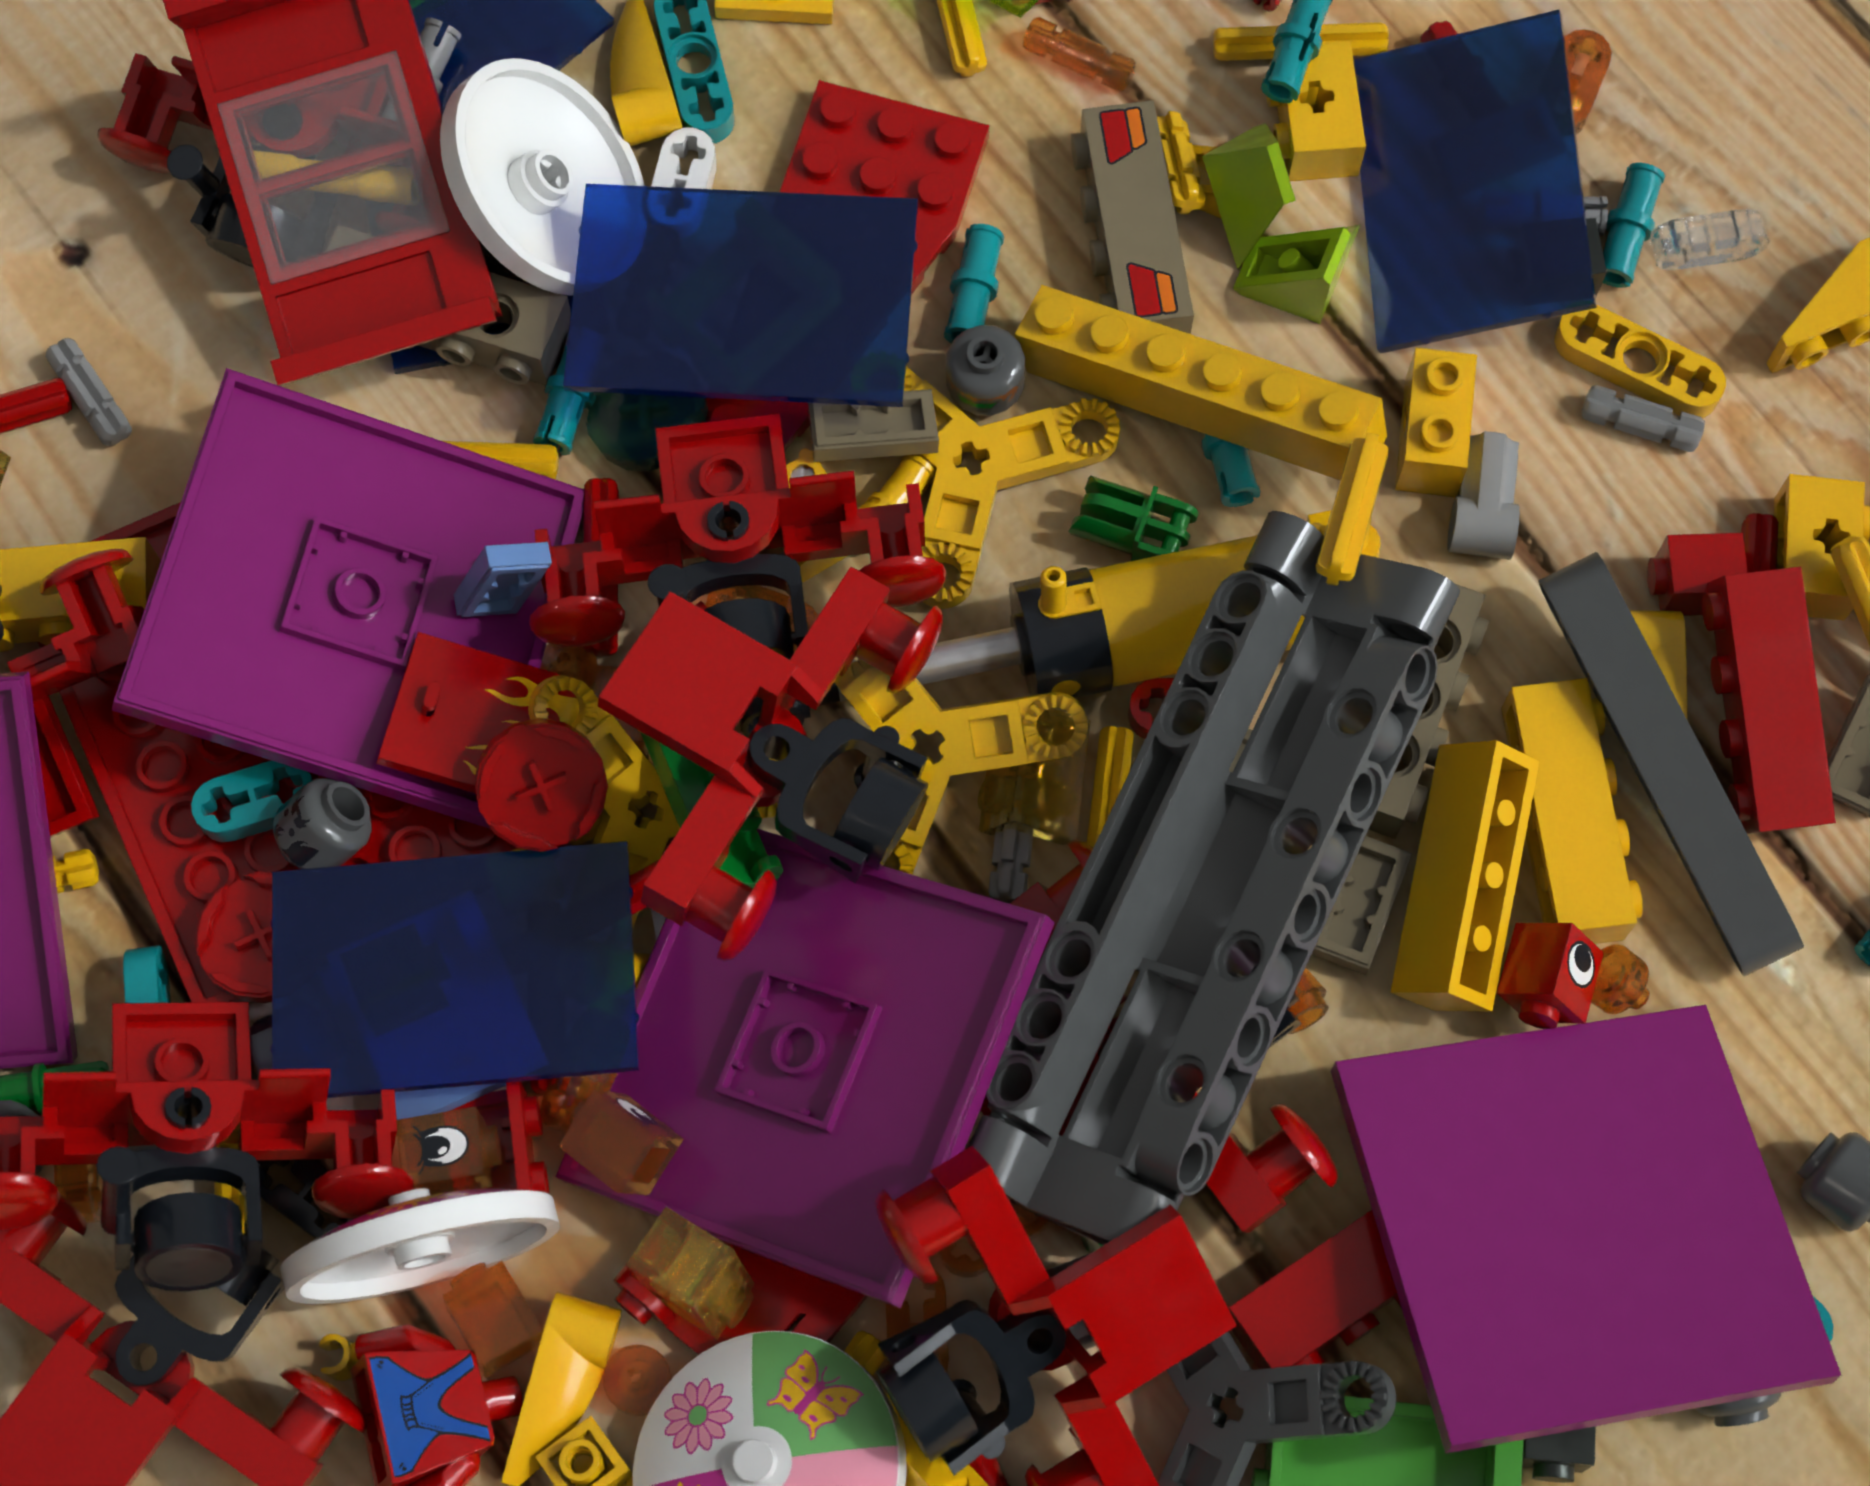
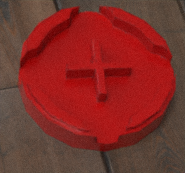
M537 718L514 723L492 738L478 759L474 789L479 811L495 835L516 848L544 852L557 849L559 845L567 844L573 839L576 841L590 831L603 812L608 783L602 758L586 735L565 722Z
M258 871L243 875L244 879L237 880L231 885L226 883L211 895L198 916L194 942L202 968L218 989L239 1001L266 1004L291 997L313 980L325 961L330 934L324 910L306 886L285 874Z

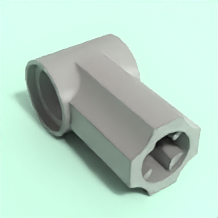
M1484 431L1481 434L1470 436L1468 468L1458 496L1454 499L1450 516L1447 541L1448 552L1511 560L1513 557L1520 516L1519 505L1514 504L1519 442L1509 439L1506 434Z

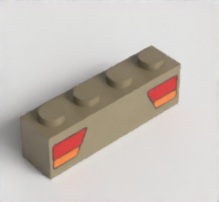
M1154 100L1082 109L1080 133L1071 134V149L1075 170L1085 169L1088 186L1080 188V198L1084 222H1095L1097 234L1096 240H1090L1091 265L1095 277L1104 276L1107 294H1100L1099 304L1191 334L1194 313Z

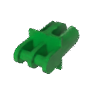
M1090 475L1085 485L1086 494L1081 503L1080 515L1075 516L1072 520L1069 533L1131 554V561L1177 552L1180 550V547L1187 546L1191 538L1190 534L1186 531L1189 523L1197 521L1199 511L1188 503L1158 494V487L1156 486L1153 487L1151 495ZM1156 513L1171 518L1169 524L1153 519V514ZM1145 536L1161 541V547L1143 542Z

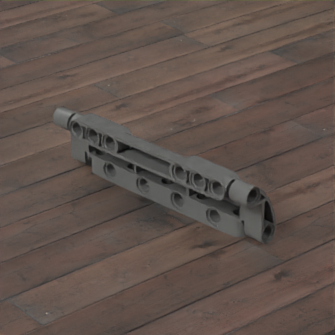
M1271 511L1268 513L1244 564L1246 571L1231 574L1222 581L1215 591L1039 961L989 1089L986 1092L989 1100L987 1108L991 1112L989 1116H982L967 1147L969 1148L973 1145L991 1165L1011 1203L1101 1245L1107 1244L1169 1205L1178 1210L1184 1195L1191 1196L1198 1193L1211 1176L1431 694L1438 668L1434 649L1461 592L1453 581L1430 569L1363 554L1360 555L1355 576L1351 581H1339L1337 586L1329 585L1326 583V577L1318 574L1316 571V562L1324 536L1312 524L1289 513L1281 511ZM1301 615H1303L1305 620L1232 773L1229 771L1230 766ZM1136 969L1139 971L1135 983L1063 1136H1060L1059 1131ZM1202 1087L1198 1095L1193 1098L1197 1090Z

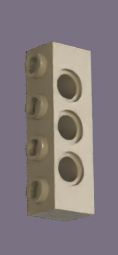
M338 225L326 252L376 236ZM490 272L502 316L496 317L497 322L417 345L436 351L440 357L455 365L469 366L472 362L494 369L500 377L516 384H527L528 381H532L546 386L548 378L552 376L567 341L568 332L572 329L574 323L567 296L552 293ZM505 323L511 325L505 332L492 335L485 333L494 324Z
M1460 585L1457 586L1461 592L1437 642V645L1444 651L1445 657L1437 659V677L1425 704V713L1420 715L1401 757L1405 769L1394 772L1368 829L1396 839L1404 820L1414 824L1417 822L1429 789L1417 784L1423 766L1426 763L1435 767L1438 747L1446 743L1449 731L1438 727L1444 708L1457 710L1469 679V675L1458 671L1464 653L1477 655L1489 623L1488 619L1478 616L1485 594Z

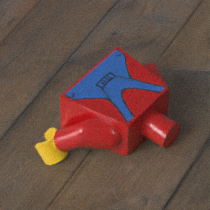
M405 1324L363 1333L357 1336L354 1343L339 1334H328L320 1340L319 1347L326 1351H333L343 1347L344 1355L341 1362L333 1367H323L320 1369V1372L338 1381L352 1378L358 1408L367 1419L364 1438L375 1486H466L479 1472L480 1456L494 1445V1433L491 1422L520 1415L522 1395L519 1383L514 1376L482 1382L477 1358L473 1351L456 1350L449 1339L418 1327Z

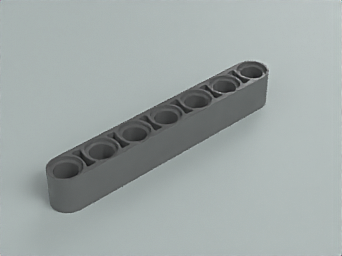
M1594 552L1538 580L1550 610L1585 677L1588 679L1596 698L1602 703L1604 713L1741 974L1745 977L1803 949L1802 939L1600 555Z

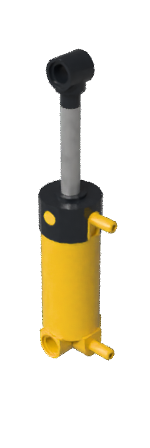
M1331 510L1307 516V522L1317 528L1323 536ZM1370 519L1361 554L1379 558L1380 536L1376 529L1370 525ZM1258 535L1089 570L1087 567L1064 571L1060 567L1050 566L1042 571L1040 577L1011 582L1009 587L1012 613L1010 615L1011 627L938 642L926 665L916 678L921 684H927L1019 665L1020 671L1025 677L1030 696L1060 692L1077 698L1111 691L1112 687L1176 674L1215 591L1222 581L1231 574L1246 571L1244 564ZM1301 615L1285 651L1291 649L1305 620L1303 615ZM833 683L819 706L847 699L841 693L838 686ZM757 696L739 721L741 731L747 738L760 719L763 700ZM796 699L789 712L798 718L802 725L805 718L811 717L809 709L811 707Z

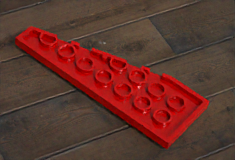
M818 81L771 216L840 276L843 304L740 400L736 399L723 386L718 390L711 387L698 423L779 413L784 452L796 437L800 438L810 426L808 398L828 397L829 394L832 396L835 394L888 326V319L908 294H913L924 280V273L940 253L944 254L956 239L989 139L990 125L825 81ZM762 263L751 271L723 353L729 358L745 351L801 299Z

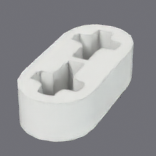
M681 128L673 131L666 137L661 147L648 196L647 208L653 231L659 237L668 241H683L691 238L699 231L705 216L716 173V154L712 139L699 129ZM688 150H695L698 152L699 159H693L691 162L688 176L682 175L679 158H685ZM677 193L683 194L685 211H680L676 219H668L665 210L673 208Z

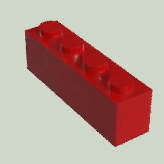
M1801 566L1724 575L1707 582L1709 593L1703 595L1702 614L1707 630L1714 631L1717 656H1714L1711 660V680L1716 694L1723 695L1726 720H1722L1719 725V740L1725 758H1731L1734 784H1730L1728 787L1727 797L1746 833L1836 823Z
M1370 1210L1228 1308L1237 1325L1231 1330L1258 1369L1323 1364L1325 1360L1319 1353L1320 1350L1341 1337L1347 1347L1352 1345L1380 1324L1374 1315L1375 1312L1394 1299L1401 1307L1373 1211Z

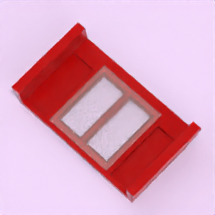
M163 0L168 19L183 30L280 355V358L270 361L278 386L497 322L496 317L502 316V312L482 244L462 216L453 198L444 172L440 147L443 110L409 0Z

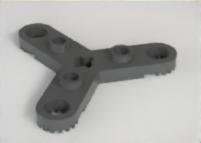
M1228 1331L1166 1370L1187 1405L1189 1413L1158 1484L1159 1486H1239L1257 1444L1374 1433L1383 1428L1394 1413L1396 1406L1394 1384L1389 1375L1378 1366L1352 1360L1329 1364H1307L1251 1370ZM1365 1378L1367 1383L1371 1384L1370 1389L1374 1391V1394L1371 1396L1374 1399V1403H1370L1369 1407L1371 1409L1366 1410L1364 1416L1359 1415L1357 1418H1354L1346 1409L1345 1393L1348 1386L1354 1380ZM1237 1396L1236 1404L1244 1409L1243 1415L1239 1421L1229 1419L1226 1422L1227 1414L1220 1409L1221 1401L1224 1397L1234 1399Z

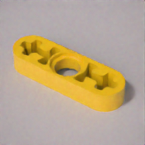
M1584 302L1569 307L1562 315L1554 337L1555 346L1565 360L1648 401L1673 408L1672 413L1680 416L1683 411L1704 418L1715 410L1725 392V375L1714 361L1597 304ZM1583 325L1594 329L1592 337L1586 343L1575 339L1577 331ZM1612 337H1615L1619 341L1610 358L1605 356L1604 353ZM1634 348L1646 350L1655 359L1656 369L1649 373H1636L1626 366L1623 354L1627 350ZM1670 364L1676 368L1667 385L1660 381ZM1693 378L1704 383L1702 392L1699 393L1697 398L1686 393L1688 384L1692 382Z

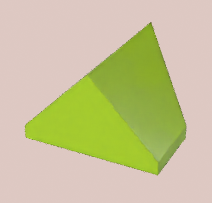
M1266 123L1251 128L1202 156L1237 270L1285 204L1296 201L1279 143Z
M1361 224L1350 227L1261 237L1244 260L1233 289L1241 296L1320 324Z

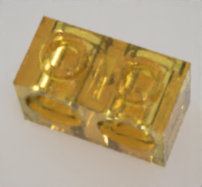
M668 1207L664 1208L626 1263L641 1285L652 1292L669 1310L716 1340L726 1326L732 1329L739 1324L753 1300V1293L750 1290L755 1283L734 1249Z

